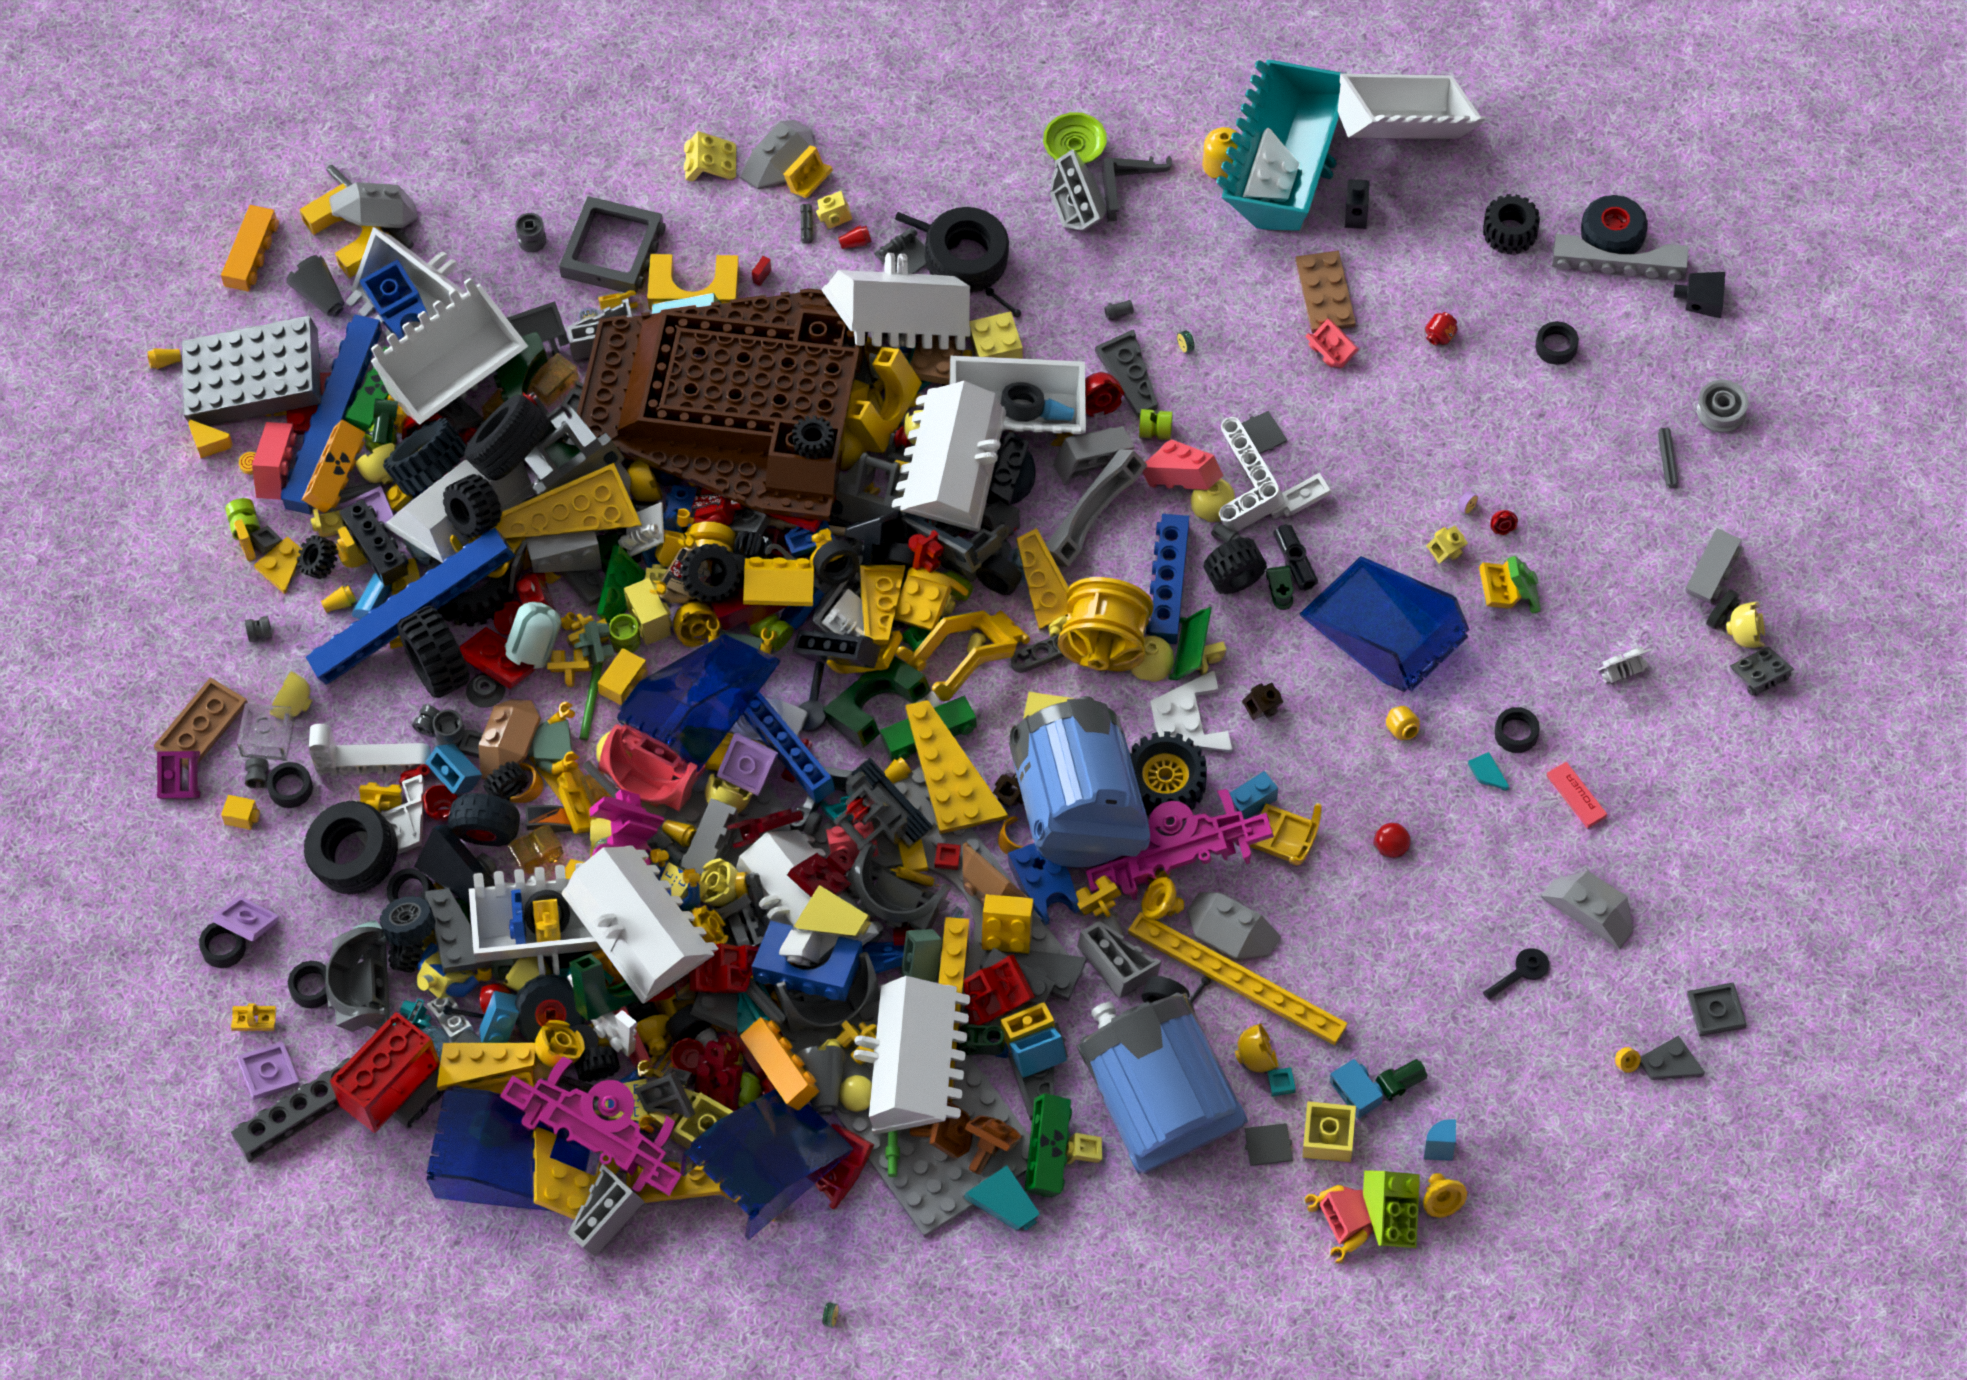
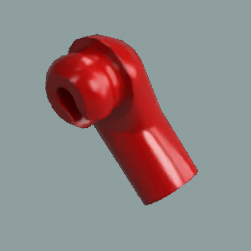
M422 764L418 768L403 771L399 779L400 785L403 786V781L420 774L424 778L430 773L429 766Z

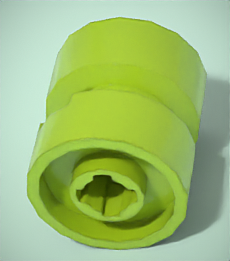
M1141 409L1139 438L1151 439L1153 436H1156L1158 439L1171 440L1173 411H1160L1156 414L1154 410Z
M239 498L226 505L227 519L235 540L239 539L234 521L242 519L249 537L250 533L261 529L254 503L251 499Z
M620 614L610 621L609 634L613 649L617 653L622 648L634 653L641 644L637 620L631 615Z
M775 614L750 627V633L758 638H761V631L764 628H768L766 634L768 638L772 636V631L775 630L777 638L771 641L772 649L775 651H779L790 640L794 631L791 625L785 621H780L779 617Z

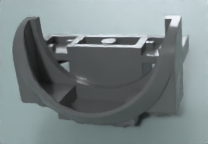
M871 842L866 844L857 856L846 878L851 883L848 893L861 899L859 906L865 908L864 912L875 918L879 916L885 919V924L892 928H901L907 926L908 922H910L909 926L915 930L931 929L939 912L946 910L950 903L946 898L952 886L943 883L941 889L935 894L913 881L897 877L896 872L872 860L877 846ZM876 878H878V880H877V882H876V884H875V886H874V883H873L872 879L876 880Z
M358 927L332 939V955L326 964L325 977L328 1007L335 1010L336 1026L351 1032L365 1026L379 1030L390 1018L386 943L379 940L384 937L383 930L380 928ZM363 954V961L358 963L360 957Z
M867 951L859 954L860 965L845 1001L831 1000L824 996L809 995L803 991L787 989L784 981L772 985L781 1004V1009L787 1017L786 1024L790 1032L805 1027L814 1028L816 1031L841 1024L852 1017L860 1015L859 1012L866 1005L880 1001L876 973ZM826 962L820 963L818 965L809 967L804 970L816 969L824 965Z

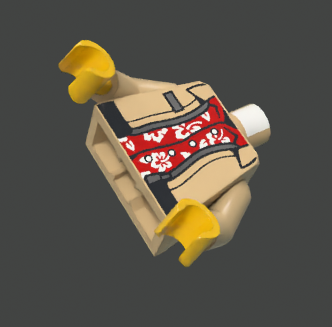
M687 532L684 533L687 536L686 542L681 539L678 540V543L684 546L685 549L682 547L678 551L661 581H653L657 585V590L650 589L651 594L659 595L669 603H686L695 599L689 596L690 593L684 590V583L680 581V577H682L680 568L683 565V559L687 557L690 551L698 547L695 543V537ZM705 560L698 567V577L704 585L713 587L705 582L710 574L708 563Z

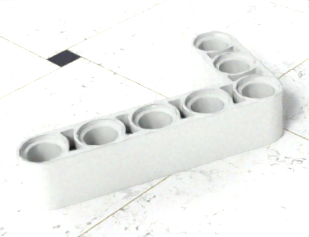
M1229 417L1221 424L1222 432L1254 486V489L1225 504L1219 511V516L1224 526L1234 532L1242 530L1279 509L1284 503V497L1238 418Z
M314 724L310 727L309 751L315 771L319 775H324V773L347 775L349 772H354V774H370V772L386 774L401 771L402 773L425 764L430 756V746L423 743L336 745L330 726Z

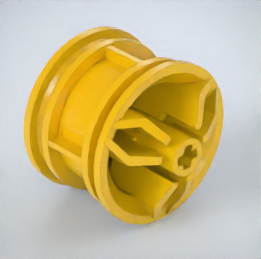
M1091 577L1073 583L1068 588L1066 597L1068 602L1067 621L1063 625L1062 632L1058 637V648L1061 653L1078 665L1098 671L1121 672L1139 666L1145 657V627L1149 623V618L1154 608L1151 597L1141 588L1114 578Z

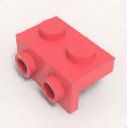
M1328 318L1314 334L1308 333L1305 336L1310 341L1308 345L1315 352H1320L1324 356L1322 360L1331 368L1333 366L1338 368L1344 367L1359 350L1345 333Z
M872 821L866 825L862 822L852 825L864 839L874 832ZM841 826L826 829L830 854L843 850L853 860H856L860 853L857 849L858 845ZM877 840L873 841L872 844L877 846ZM876 848L872 857L878 856V848Z

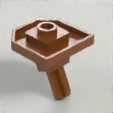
M947 1100V1106L959 1108ZM959 1108L961 1113L958 1119L946 1118L943 1122L909 1128L911 1136L930 1138L929 1144L952 1158H959L969 1152L973 1133L965 1130L967 1123L971 1120L969 1114Z
M979 1115L969 1121L965 1130L980 1137L977 1145L979 1149L969 1166V1170L977 1175H981L991 1156L995 1157L999 1148L1009 1151L1020 1144L1022 1136L1015 1128L993 1117Z

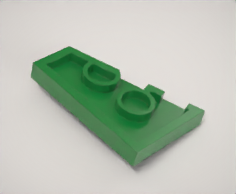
M613 545L597 610V615L601 619L605 618L608 626L615 616L624 614L627 609L624 588L642 581L646 575V572L620 545Z

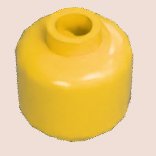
M1398 706L1389 711L1385 724L1387 729L1397 739L1409 740L1418 734L1420 720L1409 707Z

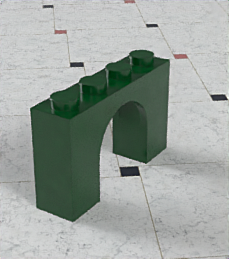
M894 655L888 669L867 671L822 710L828 723L833 728L864 748L880 735L875 719L862 711L863 706L868 700L882 693H895L913 704L924 698L931 692V689L924 674Z
M591 953L569 962L576 1011L587 1021L598 1019L602 1015L640 1001L626 981L616 986L606 987L603 964Z

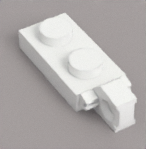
M1318 473L1283 492V505L1270 514L1273 519L1283 515L1286 517L1294 515L1331 495V490L1321 474Z

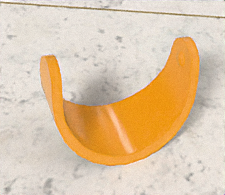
M520 763L519 765L523 770L533 772V782L530 788L523 794L510 797V802L512 803L531 802L540 796L544 788V782L540 774L531 765Z
M1017 816L1008 818L998 834V845L1007 855L1011 851L1024 847L1010 841L1005 832L1006 827L1018 821Z

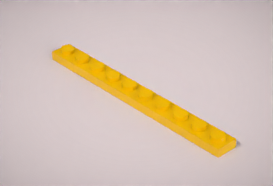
M1141 911L1128 929L1129 935L1336 1046L1347 1028V1022L1167 925L1145 917Z

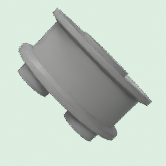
M1716 380L1708 383L1701 390L1697 404V416L1700 422L1715 432H1730L1739 428L1746 418L1749 404L1747 393L1740 385L1729 380Z

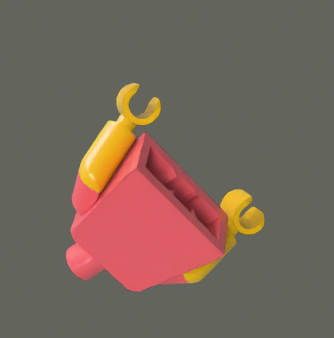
M1336 1185L1320 1192L1319 1196L1308 1194L1305 1197V1203L1315 1201L1313 1205L1307 1207L1309 1212H1316L1321 1207L1338 1243L1344 1244L1343 1247H1333L1330 1252V1256L1340 1252L1342 1256L1335 1263H1342L1348 1251L1352 1253L1366 1242L1373 1232V1226L1363 1197V1190H1353L1342 1185Z

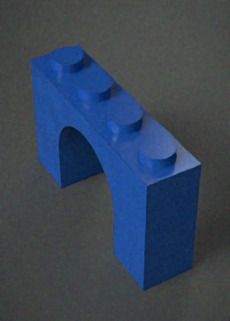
M770 921L752 964L754 980L762 984L772 985L784 981L787 989L803 991L809 995L816 994L831 1000L845 1001L860 965L859 954L863 953L862 941L839 936L829 960L824 965L816 969L802 970L792 966L787 962V958L779 955L780 948L789 932L794 930L793 926Z

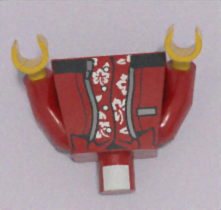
M697 487L691 512L684 508L679 509L677 523L681 527L700 522H716L727 526L732 523L735 511L743 510L745 506L702 487Z
M530 572L522 576L521 580L516 582L522 604L540 602L556 611L547 583L552 584L561 578V575L557 576L554 572ZM568 612L561 618V626L564 629H572L571 624L577 622L573 620L575 614Z

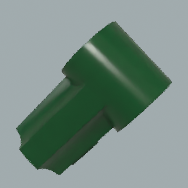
M375 398L373 443L388 444L392 442L398 401Z
M1415 1059L1396 1070L1391 1068L1382 1072L1375 1081L1381 1087L1388 1101H1392L1393 1097L1397 1095L1402 1096L1408 1088L1427 1079L1428 1075L1422 1062Z

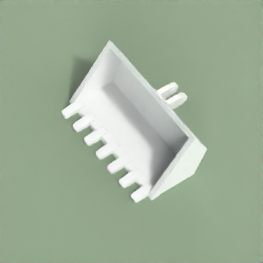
M1340 73L1341 87L1338 113L1348 138L1457 139L1484 124V120H1486V116L1479 115L1452 75Z
M373 227L351 289L353 293L346 300V303L349 306H353L357 301L363 299L366 304L359 310V313L362 316L368 315L374 307L366 296L359 280L396 259L399 260L419 292L429 318L437 314L433 304L438 300L443 303L445 308L452 303L448 294L453 289L458 291L460 297L466 292L446 278L457 267V262L454 259H450L437 270L447 259L445 252L438 253V255L426 263L394 237ZM377 315L375 319L380 320V324H382L381 318ZM411 322L414 330L422 325L420 322ZM388 329L386 330L388 336L392 334Z
M887 253L885 257V272L838 270L830 282L821 289L850 331H854L855 344L857 346L865 345V332H871L873 346H881L882 333H888L889 346L898 347L899 333H904L907 348H914L915 334H922V346L925 349L932 348V335H938L940 349H948L949 336H955L956 349L965 350V336H970V286L955 276L908 274V257L906 254L900 253L898 256L897 273H895L894 253Z
M471 278L464 282L468 292L461 297L456 289L449 292L448 295L452 303L446 308L440 300L433 304L437 314L432 318H429L425 311L418 314L422 325L415 330L411 323L407 322L402 328L406 336L401 340H398L394 333L387 336L391 346L383 352L378 344L371 348L375 356L371 362L388 393L395 401H398V405L418 424L423 423L460 396L462 399L467 397L466 391L471 388L473 391L478 389V382L528 347L481 284L475 285Z
M950 356L949 385L966 381L995 393L1001 403L1002 391L1006 386L1011 383L1024 382L1038 387L1044 394V400L1050 398L1065 406L1074 408V415L1071 421L1044 420V418L1038 417L1035 420L1023 422L1005 416L1002 431L1007 429L1021 432L1023 430H1030L1033 432L1086 433L1085 361ZM1013 400L1019 404H1032L1026 400Z
M961 381L939 388L928 389L927 395L917 398L916 405L924 406L923 412L915 413L912 417V422L920 423L919 429L911 430L908 434V439L916 440V444L905 449L904 456L912 457V462L901 466L900 473L909 475L907 480L897 483L896 490L905 492L902 498L893 500L892 507L906 513L979 532L994 464L998 458L997 451L1001 445L1000 437L1006 410L1001 406L995 393L966 381Z
M465 459L403 507L384 524V527L443 563L447 557L456 554L450 542L452 535L457 537L463 547L472 539V537L468 538L465 535H461L453 527L445 513L443 492H445L447 486L469 475H480L494 488L495 493L499 497L500 509L503 512L519 505L535 492L532 488L534 483L530 481L523 462L504 478L493 481L488 480Z
M799 830L766 832L739 856L736 869L739 872H747L748 874L755 872L760 875L761 883L759 885L761 884L764 898L759 902V906L761 909H766V915L760 919L767 928L770 921L792 925L794 930H799L794 925L811 897L791 880L787 874L791 868L815 853L822 857L826 856L823 849H813L810 845L815 841L813 836L801 834ZM847 891L838 896L864 912L865 908L858 907L855 903L860 898L851 895ZM878 921L871 922L867 932L864 935L860 933L858 938L818 933L822 935L819 964L829 960L839 936L862 941L863 946L877 936L884 927ZM810 963V967L818 965ZM797 966L798 969H802V970L809 968V967H799V966Z
M633 845L626 847H603L573 872L567 887L563 889L562 896L642 1004H644L714 956L713 952H716L718 947L713 942L705 943L702 937L707 934L702 927H693L690 921L695 919L694 915L690 911H681L678 906L683 904L682 899L679 896L669 895L667 890H670L672 886L667 880L659 881L655 875L659 874L660 870L656 865H647L644 860L649 857L645 850H636Z
M577 863L575 868H579L583 863ZM564 865L555 866L556 880L545 881L543 867L535 868L536 882L525 883L523 869H516L514 871L515 884L512 885L504 884L503 871L494 872L495 886L484 887L482 873L473 875L474 888L469 889L473 950L477 962L537 956L539 975H545L546 969L543 956H553V972L555 975H560L558 954L601 949L570 905L569 924L560 933L561 940L537 943L536 934L532 933L527 927L526 921V944L516 945V940L510 937L509 925L510 919H513L511 890L521 889L523 910L525 912V905L528 899L538 891L554 890L562 894L563 889L567 887L570 879L565 877ZM558 906V915L560 920L562 912L560 907Z
M904 976L881 986L876 1038L855 1037L856 1045L873 1049L874 1052L856 1050L853 1055L855 1059L874 1064L869 1111L873 1135L943 1122L946 1118L958 1119L960 1117L961 1110L947 1106V1098L961 1099L962 1090L948 1087L949 1079L961 1081L964 1077L962 1070L950 1068V1061L963 1062L965 1060V1052L952 1049V1041L964 1043L967 1040V1034L953 1030L954 1023L966 1024L968 1022V1014L955 1011V1004L968 1005L970 1003V996L957 993V987L910 976Z

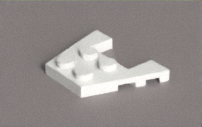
M1211 671L1150 701L1154 724L1159 737H1164V731H1170V737H1176V734L1179 733L1183 735V741L1186 742L1188 738L1193 740V748L1199 746L1206 751L1217 750L1223 751V753H1232L1228 731L1204 735L1195 697L1218 692L1215 671Z
M421 774L402 782L408 803L381 813L396 832L398 854L422 845L425 780ZM355 832L366 846L367 832Z
M570 974V975L568 976V980L570 981V983H571V985H572V987H573L572 977H571V974ZM623 1010L617 1015L609 1012L598 1019L591 1020L596 1034L602 1039L605 1037L609 1040L610 1045L617 1052L621 1050L625 1055L629 1056L635 1051L636 1039L633 1036L637 1032L635 1029L637 1022Z

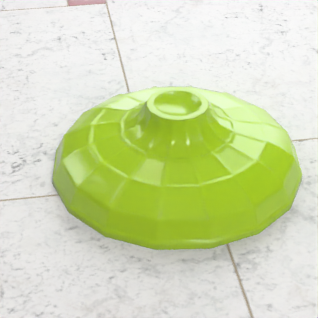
M1069 112L1057 116L1048 123L1043 132V145L1047 153L1054 160L1059 159L1073 149L1085 165L1091 163L1102 154L1107 142V133L1103 125L1095 117L1080 112Z

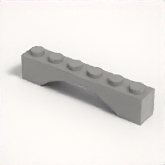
M1555 234L1552 267H1557L1560 270H1568L1570 268L1580 269L1582 272L1602 271L1604 274L1624 273L1626 276L1646 275L1648 278L1667 277L1670 280L1685 279L1688 246L1665 244L1658 249L1634 255L1616 254L1598 249L1576 235Z
M1119 449L1047 541L1046 546L1057 566L1069 567L1081 552L1086 535L1099 514L1118 494L1134 483L1147 467V464L1134 450Z

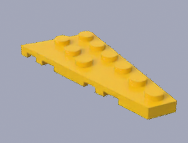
M612 463L503 511L500 523L495 528L505 539L640 527L642 524L616 466Z
M926 700L905 705L939 834L1008 819V814L930 702Z

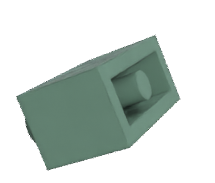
M933 929L906 931L901 968L903 977L910 976L930 982L937 981V974L940 971L939 959L943 940Z

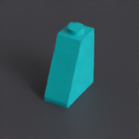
M1007 1165L964 1195L967 1201L1016 1231L1022 1227L1025 1231L1037 1223L1035 1219L1040 1215Z

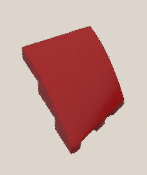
M723 943L715 944L718 950L713 952L714 956L690 972L691 991L709 993L746 992L750 983V977L753 975L752 964L759 947L750 945L734 946Z
M1014 954L1007 956L991 967L980 969L963 980L964 992L970 996V1003L965 1005V1009H968L969 1024L984 1026L1035 998Z
M837 1123L831 1124L823 1145H813L804 1165V1169L813 1178L818 1190L824 1192L831 1201L829 1207L832 1209L837 1208L853 1187L875 1145Z

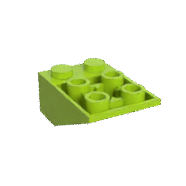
M1364 1170L1363 1197L1379 1246L1417 1248L1420 1174Z

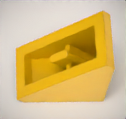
M189 420L188 425L200 458L225 451L233 446L230 434Z

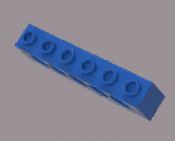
M1162 513V520L1157 522L1156 535L1160 536L1159 542L1155 541L1154 555H1158V558L1152 564V575H1156L1155 581L1150 583V594L1154 595V608L1151 621L1146 626V634L1160 637L1169 644L1177 645L1189 516ZM1167 597L1169 600H1162L1161 598ZM1161 617H1166V618H1168V619H1166V620H1161V619H1159V618H1161Z
M752 682L732 694L736 709L766 745L778 752L777 758L816 804L835 791L833 780L829 773Z

